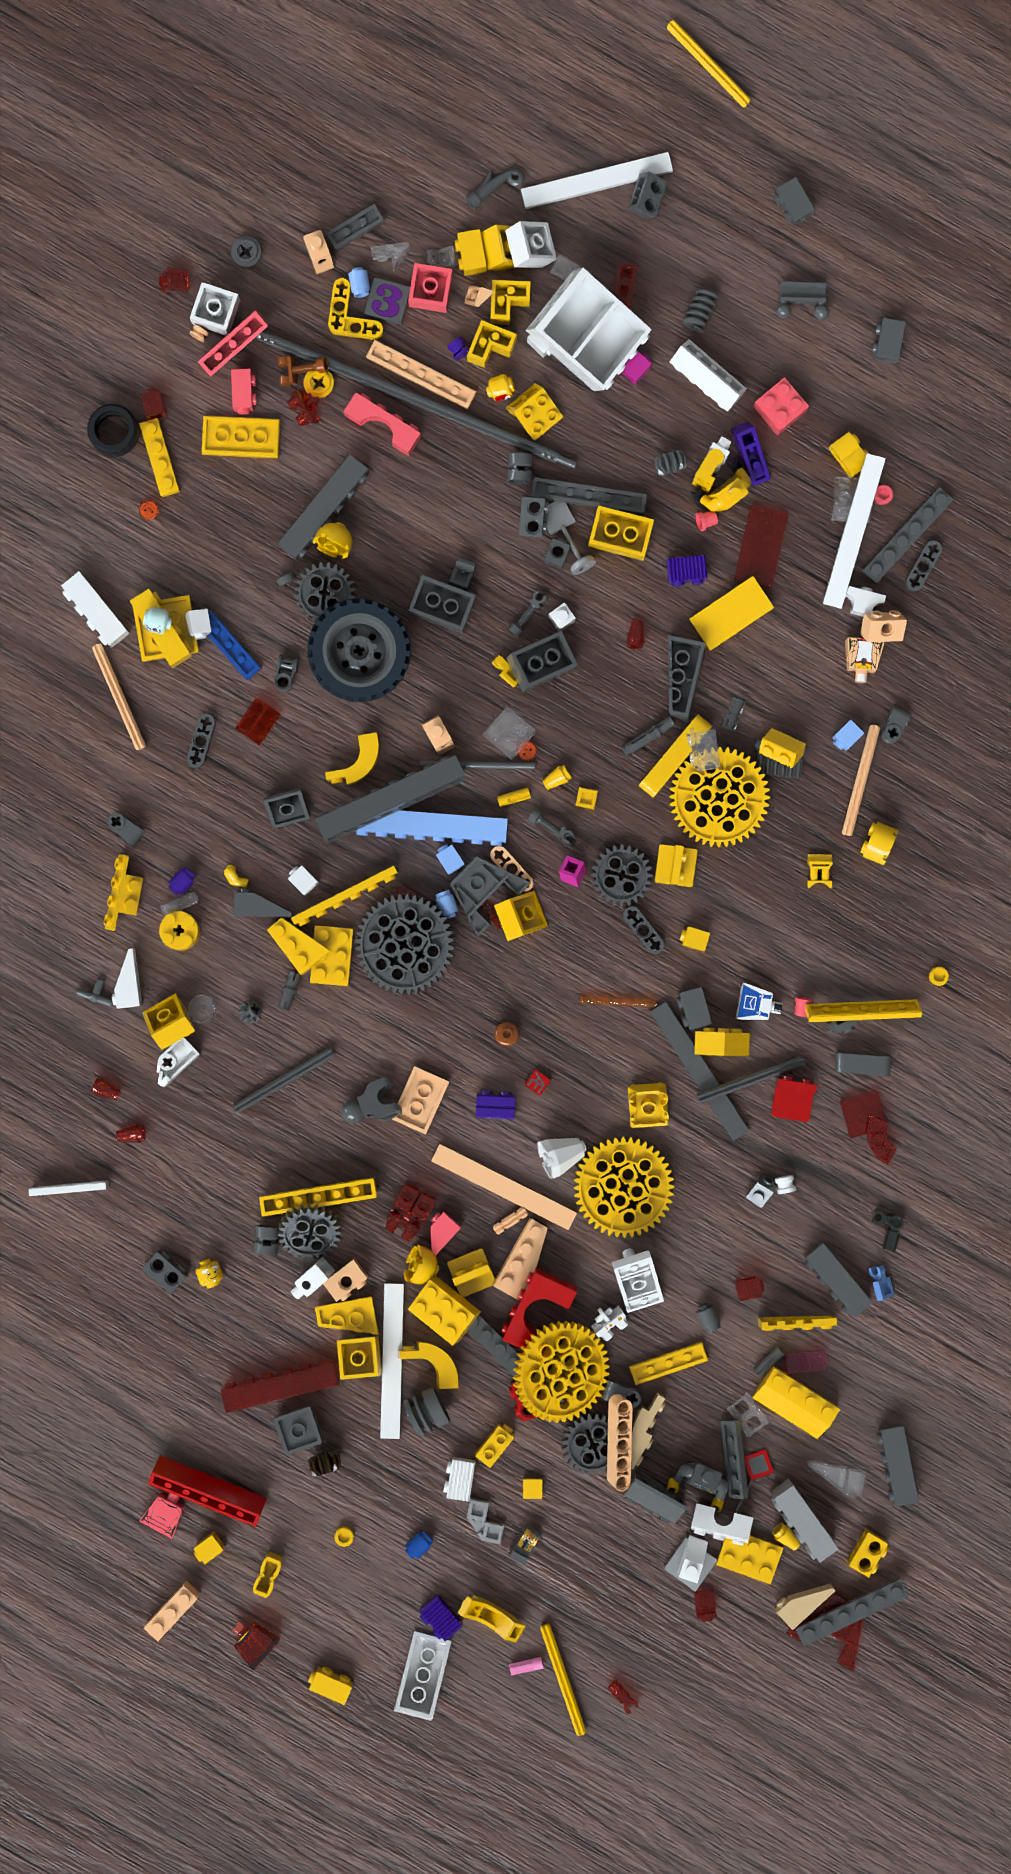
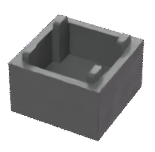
M312 1403L277 1414L273 1418L285 1456L322 1444L324 1441Z

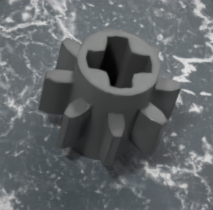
M249 999L239 1005L241 1010L238 1015L241 1021L248 1022L251 1025L261 1019L259 1015L262 1010L257 1002H252Z

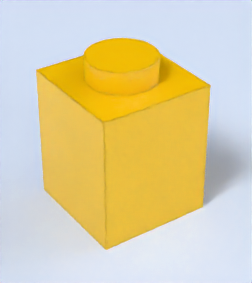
M688 926L686 930H682L680 941H683L682 946L705 952L710 933Z
M213 1531L195 1545L194 1555L199 1562L203 1561L206 1564L220 1554L226 1546L215 1531Z

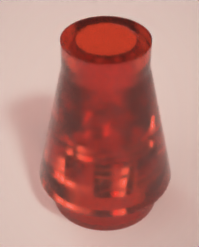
M631 620L626 640L628 648H643V644H645L643 621Z
M96 1078L90 1092L94 1093V1096L116 1101L121 1090L115 1088L103 1078L101 1080Z
M139 1124L116 1131L117 1142L141 1143V1141L146 1139L144 1126H139Z

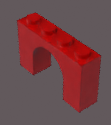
M535 1267L533 1273L529 1272L527 1275L525 1289L521 1288L517 1296L519 1300L517 1306L513 1305L510 1310L509 1316L511 1318L509 1322H505L501 1329V1333H503L502 1340L518 1348L521 1346L527 1347L525 1340L531 1341V1334L537 1336V1329L527 1322L524 1315L528 1305L539 1299H547L569 1309L577 1294V1286ZM546 1347L542 1349L541 1353L546 1351Z

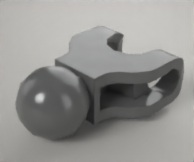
M384 1077L370 1082L364 1094L357 1097L358 1101L349 1100L343 1105L341 1109L343 1119L347 1123L356 1124L362 1121L364 1117L367 1119L375 1117L382 1121H388L401 1115L402 1108L399 1104H382L383 1095L393 1088L392 1079Z

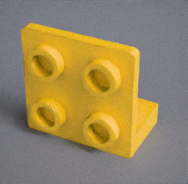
M536 383L506 407L510 414L517 417L534 441L563 418L544 388Z

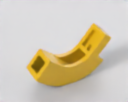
M377 732L358 735L360 746L358 760L347 769L325 772L326 780L328 782L331 781V784L342 783V779H346L347 785L350 786L365 779L374 769L379 757Z
M416 1341L417 1349H414V1346H403V1350H398L399 1359H426L430 1361L436 1371V1385L438 1389L458 1388L456 1367L449 1355L439 1347L427 1342Z
M473 1595V1597L467 1596L458 1611V1614L462 1617L476 1620L488 1626L507 1641L516 1643L525 1628V1625L509 1612L476 1595Z

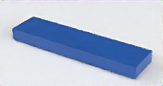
M210 610L208 612L211 632L208 634L209 638L248 681L262 668Z

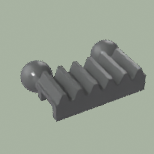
M781 281L780 304L776 308L777 316L781 319L788 318L791 314V308L788 304L796 303L799 305L802 303L804 305L818 304L814 310L815 317L819 320L826 319L829 316V309L826 306L827 283Z
M763 738L755 741L754 748L757 751L756 768L761 767V770L758 772L759 775L765 774L768 776L801 779L803 757L807 753V746H805L801 759L793 768H790V766L787 767V765H783L773 760V758L770 759V757L759 753Z

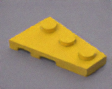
M280 918L267 929L300 975L305 974L331 952L330 949L321 945L314 938H311L284 918Z
M372 1296L315 1306L319 1327L379 1335Z

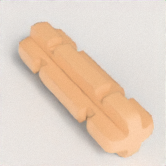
M524 1207L519 1208L516 1213L513 1212L502 1219V1222L493 1225L494 1231L497 1234H501L505 1228L508 1229L519 1222V1219L527 1217L528 1212Z

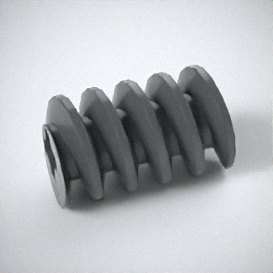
M696 290L692 303L689 305V310L686 311V317L682 320L683 324L695 333H703L700 327L707 326L703 320L710 319L706 313H713L709 306H716L712 299L718 300V295L708 290Z

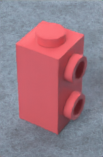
M231 369L232 405L234 412L242 415L249 414V411H254L253 405H257L256 394H253V386H256V376L252 375L251 369Z

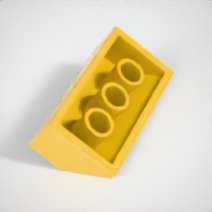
M774 1365L769 1369L752 1396L753 1399L816 1439L830 1427L840 1411L837 1405Z

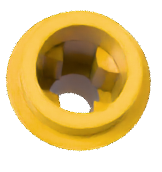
M563 765L554 769L542 782L546 789L549 790L569 782L568 780L572 777L568 769Z
M779 1523L773 1529L772 1534L775 1540L793 1551L800 1546L801 1542L787 1524Z

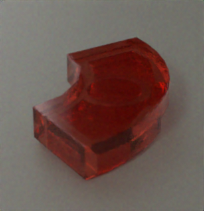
M870 1114L866 1126V1137L869 1147L879 1160L889 1165L897 1148L887 1138L888 1122Z

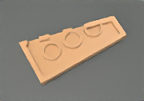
M529 1218L492 1284L494 1287L517 1299L521 1288L525 1289L527 1285L525 1280L528 1273H533L535 1267H537L547 1232L546 1226Z

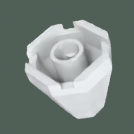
M579 1138L544 1139L537 1142L540 1158L543 1157L544 1162L542 1164L549 1178L561 1176L585 1156L586 1146L583 1140L580 1141Z

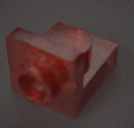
M166 269L159 276V286L162 293H167L169 290L187 292L190 289L188 271Z
M713 1590L694 1592L697 1619H701L703 1622L712 1621L713 1618L717 1617Z

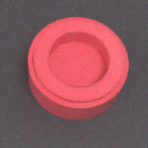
M880 485L877 487L874 500L880 505L888 504L893 498V490L888 485Z

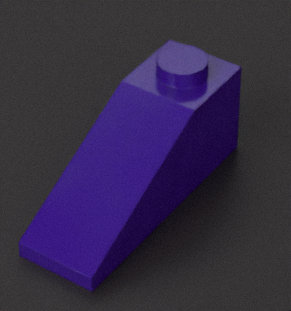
M747 421L730 428L740 457L751 479L752 486L770 480L771 478L755 427Z

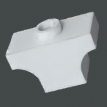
M848 586L845 597L852 604L850 614L863 617L864 613H871L873 607L882 606L886 595L874 593L871 588L867 587L859 589Z

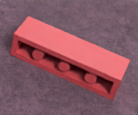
M255 309L198 360V363L211 377L268 327V322Z

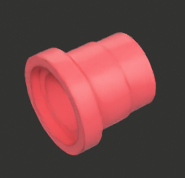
M713 511L697 512L695 515L700 531L718 524L717 515Z
M796 996L794 1000L796 1002L794 1014L807 1017L805 1005L813 1004L814 1000Z

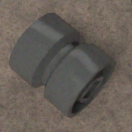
M528 453L508 454V466L510 467L507 472L508 483L524 485L532 482V471L529 468L532 467L533 455Z
M255 1225L254 1236L257 1240L254 1241L253 1253L277 1255L279 1244L276 1240L279 1239V1227ZM263 1240H270L269 1244L263 1243Z

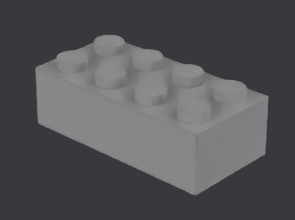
M789 1478L770 1491L773 1496L770 1498L778 1512H784L781 1514L790 1528L794 1526L795 1529L793 1531L801 1544L806 1543L804 1547L813 1560L817 1558L819 1562H822L838 1550L834 1540Z

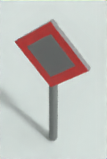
M766 1449L744 1456V1462L750 1476L747 1484L749 1491L753 1480L774 1473ZM740 1499L735 1510L737 1513L740 1511L745 1499Z

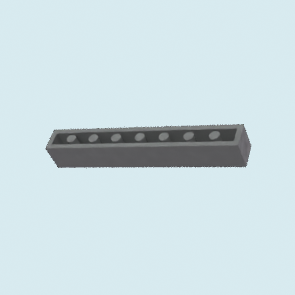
M450 755L446 756L435 765L433 763L423 767V770L417 773L413 771L400 781L398 779L393 780L382 789L380 787L373 789L370 792L371 794L367 796H358L347 805L345 803L338 805L335 808L336 810L328 813L326 811L319 814L318 818L315 819L316 825L325 843L328 844L465 781L464 771L456 755L452 757Z

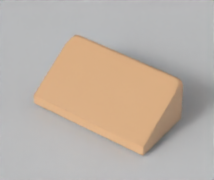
M470 285L464 304L479 307L494 291Z

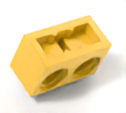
M865 1528L846 1562L850 1567L869 1578L871 1573L874 1574L877 1571L880 1558L886 1555L888 1543L885 1539ZM871 1542H878L876 1549H869ZM861 1559H869L868 1564L866 1566H860L859 1563Z

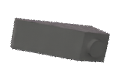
M239 889V892H234V916L293 917V913L255 893H251V889Z

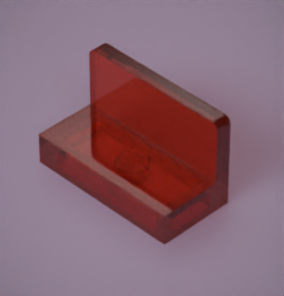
M255 698L235 730L260 745L279 718L280 713L265 702Z

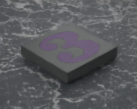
M374 277L364 315L401 325L409 298L410 287Z

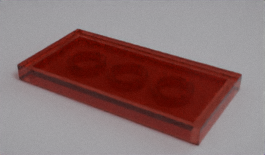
M753 505L750 506L735 572V581L745 582L754 576L761 587L772 588L788 513Z

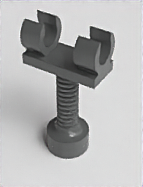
M536 591L533 594V599L530 598L529 600L531 604L526 612L523 613L519 621L511 623L507 629L520 638L524 632L522 628L526 621L531 617L535 609H541V604L547 602V595H544L543 599L538 601L537 598L541 592Z
M535 808L528 821L534 825L537 823L542 824L551 832L553 831L561 842L563 841L565 845L572 847L573 845L570 844L567 838L573 837L576 840L573 832L565 827L559 828L543 818L541 810Z

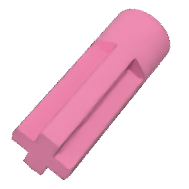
M541 1657L509 1664L511 1676L543 1669Z

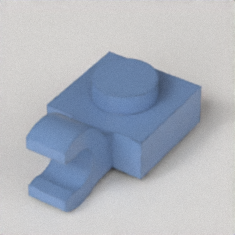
M875 1266L869 1268V1274L876 1280L872 1283L877 1301L894 1296L890 1277L885 1275L884 1266H878L877 1270Z

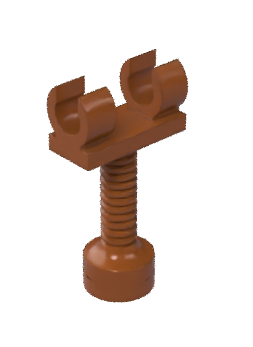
M291 356L277 358L278 366L288 367L289 376L279 377V383L282 386L297 384L296 373L312 370L326 373L329 370L326 357L317 358L315 363L295 366V359Z

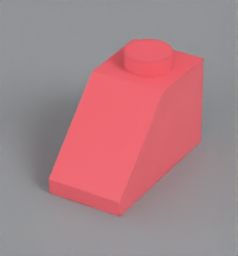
M445 1211L442 1214L438 1212L431 1219L433 1222L431 1225V1248L435 1256L461 1228Z

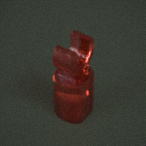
M614 1680L607 1689L620 1704L623 1703L626 1713L631 1714V1710L628 1708L629 1704H634L635 1707L639 1706L636 1699L630 1698V1694L617 1680Z

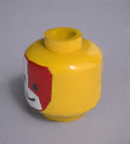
M506 374L490 378L489 386L486 387L489 398L493 397L496 402L511 398L515 391L512 378Z

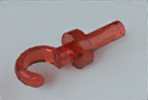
M485 903L482 906L483 910L485 906L491 907V910L488 912L489 921L492 920L498 930L502 927L496 919L497 914H493V905Z

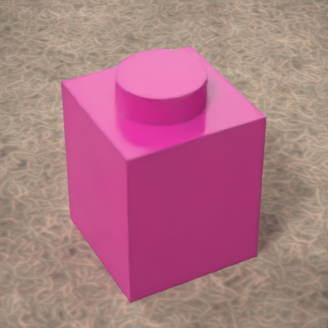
M637 352L625 364L626 367L621 373L636 385L651 369V359L646 354Z
M567 855L559 870L561 881L579 887L587 872L585 863Z

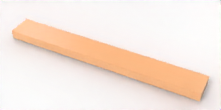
M439 1144L431 1160L569 1230L577 1212L442 1144Z

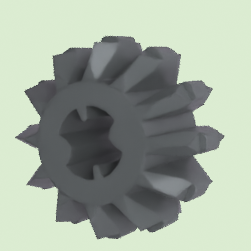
M682 450L671 451L655 458V468L658 475L661 476L682 471L687 467L686 455H684Z

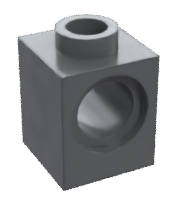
M562 538L552 539L544 563L562 570L570 550V545L567 544L568 541ZM560 548L563 551V555L556 557L552 553L553 550Z

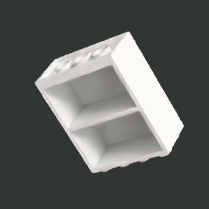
M579 268L570 273L525 331L593 391H600L611 387L614 382L612 379L616 374L619 375L626 366L624 364L628 359L631 360L637 354V347L640 344L643 345L650 337L648 334L652 329L587 270Z

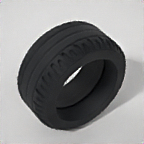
M107 404L99 407L92 413L88 421L87 433L89 440L100 453L109 457H119L129 453L137 444L139 425L127 408L118 404ZM111 416L122 417L129 425L127 437L116 445L104 444L98 437L100 424Z

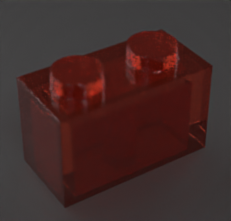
M620 262L613 295L630 309L639 265Z

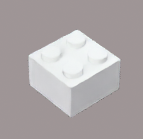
M519 221L505 230L514 267L543 268L557 259L547 222Z
M202 282L190 315L192 324L227 335L231 330L241 301L239 295Z

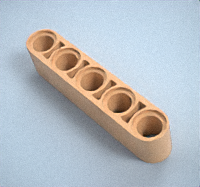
M614 1394L608 1403L607 1481L618 1491H625L631 1483L632 1404L624 1396Z

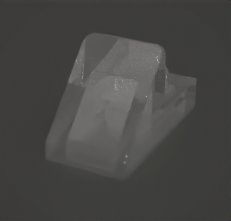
M409 242L371 247L372 258L378 262L387 261L388 258H392L393 272H395L410 252Z

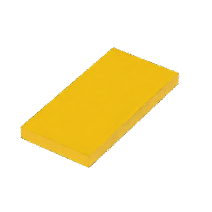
M203 416L202 455L278 458L280 419Z
M752 576L689 620L711 651L774 607L754 576Z

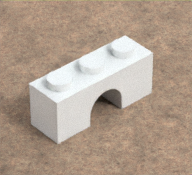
M696 1503L691 1529L694 1530L695 1534L705 1536L708 1533L718 1540L727 1538L737 1545L748 1544L753 1522L752 1517L734 1513L733 1521L727 1526H721L714 1519L715 1508Z

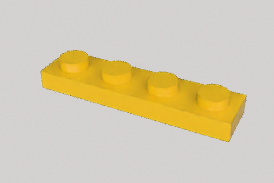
M158 418L139 423L160 496L165 497L179 493V487Z

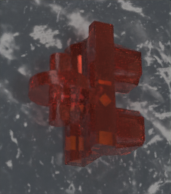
M295 390L292 392L293 397L287 403L293 411L298 408L301 409L302 413L296 416L298 424L305 426L310 423H318L319 419L315 412L320 410L317 405L321 402L320 397L313 398L311 393L306 395L304 391L299 392Z

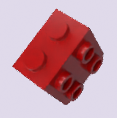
M782 1076V1079L777 1078L771 1115L778 1118L808 1122L813 1094L816 1093L817 1085L813 1084V1080L801 1079V1082L793 1081L794 1077Z

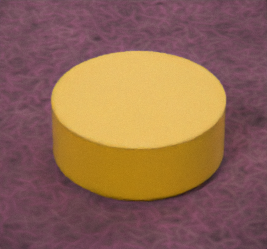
M934 967L929 972V980L933 985H944L949 979L948 971L943 967Z
M348 1526L339 1527L334 1536L336 1543L342 1547L349 1546L354 1539L353 1530Z

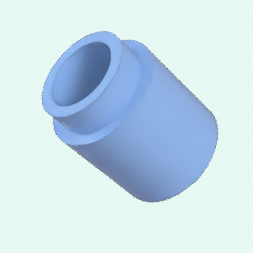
M362 267L353 268L352 272L348 274L351 292L354 293L356 298L368 296L370 284L367 270H363Z
M450 890L436 894L435 902L438 906V911L443 910L441 917H448V919L455 917L456 912L459 910Z

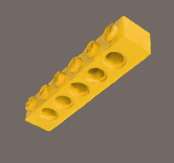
M375 1177L262 1195L259 1197L262 1216L286 1213L287 1211L292 1212L293 1207L299 1210L300 1205L307 1208L308 1203L311 1208H314L316 1204H318V1207L377 1198L378 1193Z

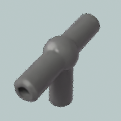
M97 979L93 992L80 988L76 991L77 996L89 999L93 1003H100L109 1007L113 1006L112 999L100 995L104 985V980Z

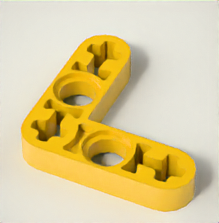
M337 279L333 285L328 326L330 332L340 336L371 340L380 339L383 335V326L379 321L347 317L351 286L347 279ZM341 284H344L347 288L343 290V297H340V290L337 288ZM337 302L345 304V308L342 311L335 310L334 305ZM333 314L340 316L339 322L342 326H339L337 330L332 325L336 324L337 319ZM359 323L361 330L356 333L352 332L350 329L351 325ZM364 324H367V329H373L374 326H377V329L380 331L372 334L371 330H366V334H363L365 331Z

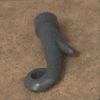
M512 169L491 179L493 173L490 171L480 187L465 197L466 202L475 210L482 204L483 200L505 181L508 180L512 186L521 185L525 179L524 174L520 170Z

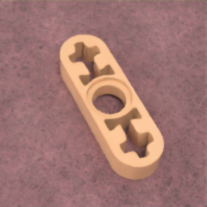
M494 847L490 853L492 861L505 870L509 864H515L517 866L515 875L518 876L520 871H522L524 874L521 877L525 880L528 879L531 883L523 892L530 891L533 887L532 878L504 847ZM496 850L498 852H500L501 850L504 852L502 856L505 860L507 859V857L511 859L510 861H507L503 867L500 866V864L503 863L502 860L499 858H494L496 855L494 852Z

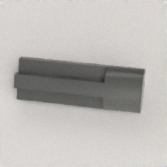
M776 1347L754 1368V1371L760 1377L763 1376L784 1356V1353Z

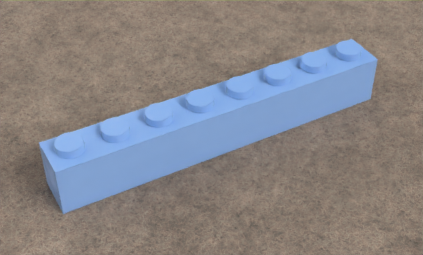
M397 811L356 830L357 835L368 836V832L376 833L377 837H387V834H395V838L406 839V835L414 836L415 840H425V837H433V841L444 842L445 838L452 839L454 843H464V840H471V844L483 845V841L490 842L492 846H502V843H506L508 819Z

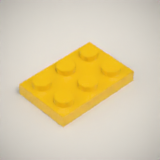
M315 926L314 939L330 949L331 952L311 968L310 983L349 986L354 929Z
M752 1535L749 1536L748 1544L744 1543L743 1545L734 1544L731 1539L725 1538L717 1557L716 1565L771 1585L783 1546Z

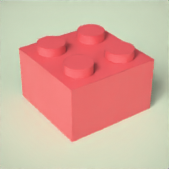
M414 263L408 299L409 307L447 313L453 278L452 269Z
M784 377L755 401L753 408L778 436L805 414L809 405Z

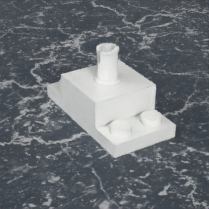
M633 1249L624 1250L622 1253L624 1258L613 1261L612 1266L627 1313L663 1302L664 1299L650 1252L645 1251L635 1254Z

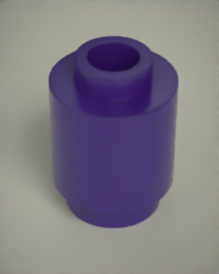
M184 867L169 880L170 886L168 888L176 895L178 893L183 895L195 882L196 875L187 867Z

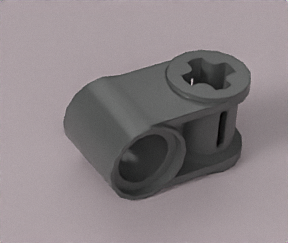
M281 654L279 655L274 679L275 686L279 692L288 693L291 691L298 669L299 658L291 659L283 657ZM287 679L289 683L286 687H280L279 681Z
M894 705L882 731V740L887 744H893L899 740L912 713ZM891 730L894 731L893 738H890V733H888Z
M113 813L108 818V826L131 846H134L145 832L119 813ZM114 818H115V819L121 818V819H120V823H121L120 826H118V825H116L115 827L113 826V825H114V822H113V819H114Z
M614 1380L607 1381L602 1399L609 1402L611 1396L620 1394L629 1400L627 1396H631L634 1393L636 1399L631 1401L632 1408L637 1407L641 1401L637 1389Z

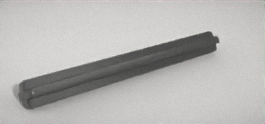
M331 1048L324 1050L233 1104V1109L236 1113L242 1112L335 1056Z
M802 1056L697 1093V1099L699 1103H704L805 1066V1060Z

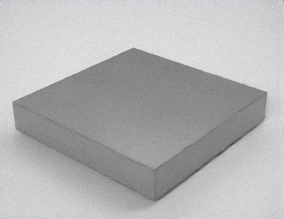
M685 1536L664 1566V1570L696 1591L717 1562V1558L706 1551L698 1583L679 1578L677 1571L688 1541V1537Z

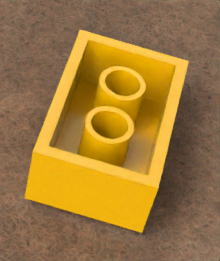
M598 506L588 547L644 561L654 519Z
M437 1276L427 1282L408 1308L410 1312L452 1346L461 1340L481 1313L480 1310Z

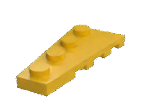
M835 1315L758 1317V1326L761 1330L765 1331L774 1329L794 1330V1328L811 1330L813 1327L832 1329V1326H837V1317Z

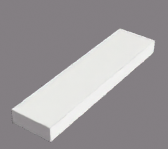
M109 1181L39 1186L28 1190L29 1196L104 1190L109 1188Z

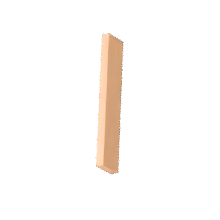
M374 340L366 355L367 359L467 410L476 395L475 390L377 340Z

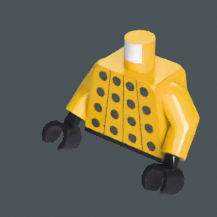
M734 458L736 462L733 465H730L729 462L727 464L736 475H733L708 495L703 494L700 486H696L697 492H690L694 501H700L710 511L719 512L729 509L749 494L747 489L751 485V479L742 468L739 460Z

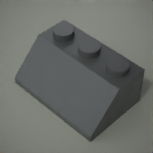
M635 1471L631 1476L629 1488L623 1491L628 1502L641 1504L643 1510L650 1514L653 1512L660 1515L659 1518L666 1523L671 1521L675 1524L687 1509L685 1499Z

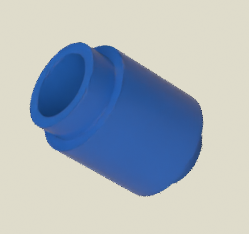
M423 1530L421 1533L418 1532L405 1545L407 1547L405 1552L412 1559L414 1557L419 1559L432 1547L431 1544L434 1541Z

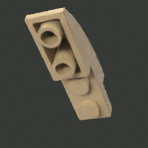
M659 1392L656 1393L648 1408L643 1405L640 1406L632 1424L631 1469H634L635 1465H640L644 1457L642 1453L645 1449L648 1450L653 1442V1439H651L652 1433L647 1429H651L656 1422L655 1415L658 1411L661 1412L666 1404L664 1395Z

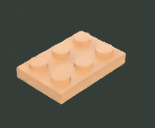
M414 1066L398 1101L402 1108V1114L392 1120L426 1134L449 1081Z

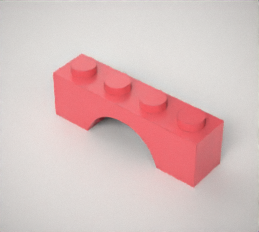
M355 393L344 410L345 417L360 426L369 421L385 423L393 432V447L410 456L421 438L420 429L411 423L407 425L402 422L403 418L395 413L391 415L386 412L387 408L379 403L375 405L367 395Z

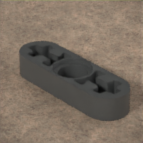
M929 541L924 546L905 580V587L908 591L917 592L922 588L942 552V546L938 541ZM934 545L936 547L935 550L937 551V553L934 552L929 559L927 558L930 552V549L928 547H932ZM921 561H925L929 566L925 572L920 571L918 568V564ZM918 574L920 575V577L917 580V584L919 586H915L913 588L911 587L912 583L909 580H914V578Z
M202 714L198 718L187 755V763L193 768L202 767L206 760L216 725L215 719L210 714ZM207 718L212 723L206 727V732H209V735L204 732H198L199 729H204L202 720ZM205 736L206 744L198 746L196 744L197 737ZM194 747L204 750L203 753L199 752L198 757L201 761L196 762V765L191 760V757H195L197 753L196 750H193Z
M634 906L626 908L623 912V918L646 949L652 954L662 952L664 949L663 940L640 910ZM629 910L631 912L636 911L635 917L637 920L643 919V922L638 923L635 928L632 925L635 921L632 918H627ZM640 925L648 926L649 933L646 936H641L638 933ZM652 933L655 935V937H652L653 941L660 942L658 946L660 949L658 951L650 948L652 943L649 940L647 943L644 941Z

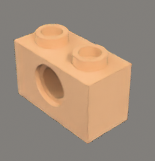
M896 610L864 613L860 634L867 642L903 641L907 619Z
M354 1258L331 1275L323 1285L336 1302L339 1299L344 1301L352 1295L350 1293L351 1290L355 1287L359 1290L367 1283L365 1280L368 1278V1275ZM343 1277H350L352 1284L344 1286L341 1281Z

